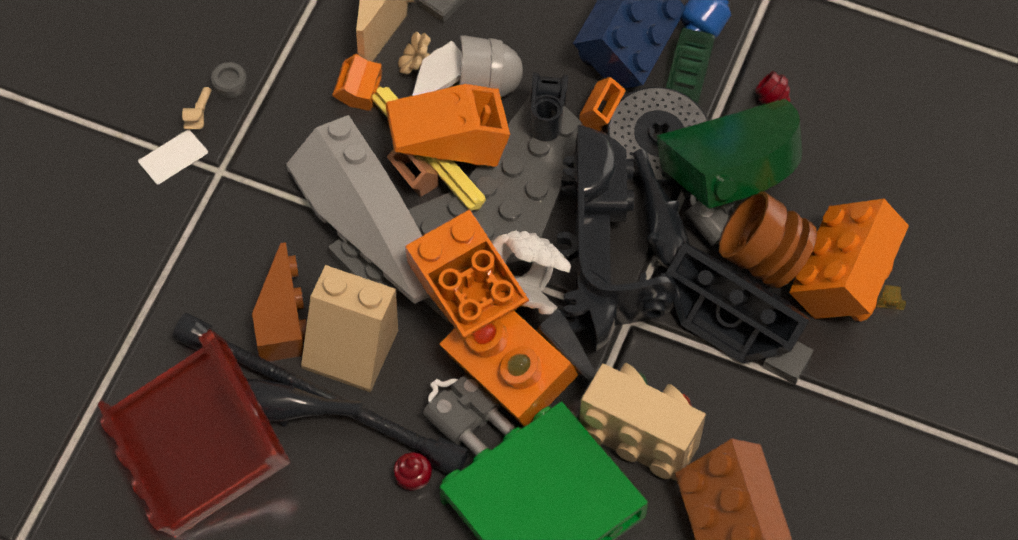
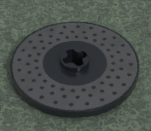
M647 87L633 91L620 100L607 125V135L618 141L626 149L627 159H633L634 177L641 180L633 153L638 149H646L659 184L677 183V181L661 169L658 142L653 137L654 132L657 134L661 131L668 133L709 120L700 106L685 94L670 88Z

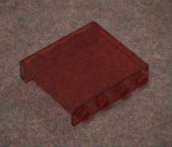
M211 329L198 337L203 346L201 349L114 406H110L104 401L97 403L103 415L100 418L101 425L110 437H114L118 448L115 449L116 455L120 462L130 469L134 477L131 480V485L136 494L141 499H145L150 509L146 512L150 523L157 531L162 530L174 537L182 534L291 463L226 340Z

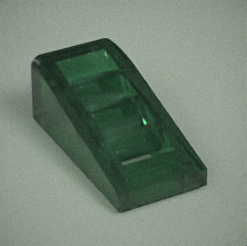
M687 28L681 29L666 88L685 94L697 104L699 103L715 41L713 34ZM682 57H688V58H692V59H696V60H701V63H700V62L691 61V60H687V59H682ZM679 70L696 73L698 76L682 73ZM675 82L693 85L695 88L689 89L676 86Z

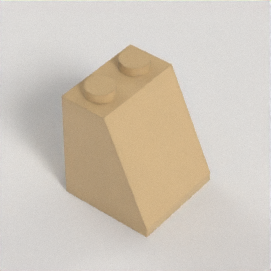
M325 265L310 297L301 368L371 392L398 332L396 289Z

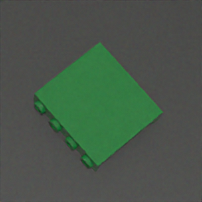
M562 401L553 408L548 406L540 410L534 416L533 422L523 429L517 427L510 431L504 437L503 443L493 450L487 448L481 451L473 459L470 466L462 471L455 470L444 478L440 486V502L443 505L449 502L479 540H615L644 519L648 507V501Z

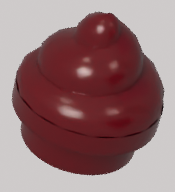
M771 71L755 88V92L759 95L758 100L763 104L781 99H786L791 103L788 79L783 74L778 75L775 71Z
M420 453L404 454L399 457L394 466L396 482L408 490L423 488L429 483L432 476L430 461Z

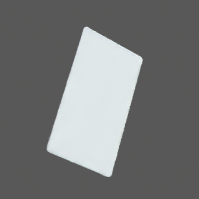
M188 129L141 158L138 162L154 182L159 185L208 154V151Z

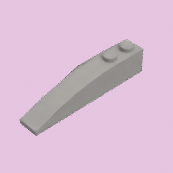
M349 115L316 127L286 164L287 170L316 216L324 223H330L337 230V235L346 243L350 241L358 248L360 255L369 264L373 262L383 271V276L414 304L429 298L430 296L407 262L405 249L407 244L422 237V234L380 161Z

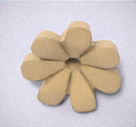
M415 32L412 35V45L409 43L404 50L406 55L401 56L398 61L401 73L409 74L413 69L418 70L423 59L431 55L427 53V46L431 40L427 34L423 33L421 35Z

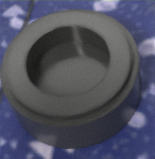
M232 62L218 65L212 72V86L219 96L234 98L245 91L247 87L246 72L239 64Z

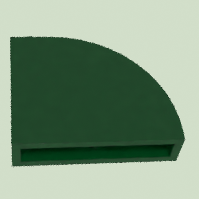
M786 99L657 135L661 169L708 209L758 194L760 191H765L777 185L793 173L803 155L800 117L794 105Z

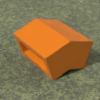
M358 54L347 58L343 62L332 96L349 107L371 111L374 103L372 96L376 93L382 78V64L367 61Z
M611 77L598 81L579 115L582 125L601 131L603 125L609 123L626 90ZM602 100L607 101L602 113L599 112L597 109Z

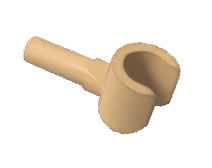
M203 88L195 108H183L182 119L184 121V129H202L204 127V110L211 93L210 88Z

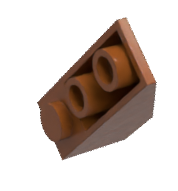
M286 242L279 245L252 312L258 353L266 361L303 356L302 342L305 341L307 321L306 319L299 320L297 310L304 309L301 287L293 288L292 278L299 277L296 256H288Z

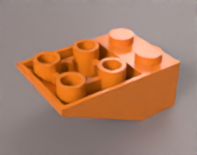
M462 84L386 103L395 152L497 167L510 137L499 89Z
M470 209L405 246L409 266L425 291L463 339L529 302L527 295Z

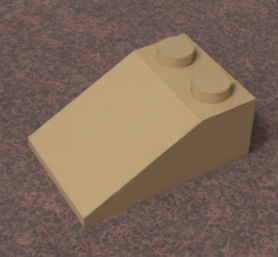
M360 0L356 27L358 55L372 62L407 16L408 2H414L415 0Z

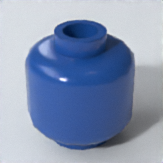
M689 0L680 18L685 26L684 33L698 42H701L703 38L707 40L716 39L731 16V11L728 7L729 1Z

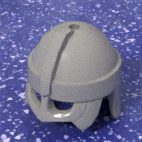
M460 35L462 67L459 85L470 84L499 89L501 97L513 92L518 87L523 75V66L520 57L512 48L503 44L502 40Z

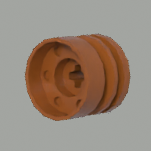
M760 191L758 194L747 197L731 215L722 232L719 252L725 259L739 268L749 269L753 277L761 279L767 286L780 288L797 276L807 263L814 249L817 230L812 222L806 218H801L795 211H787L783 203L765 191Z

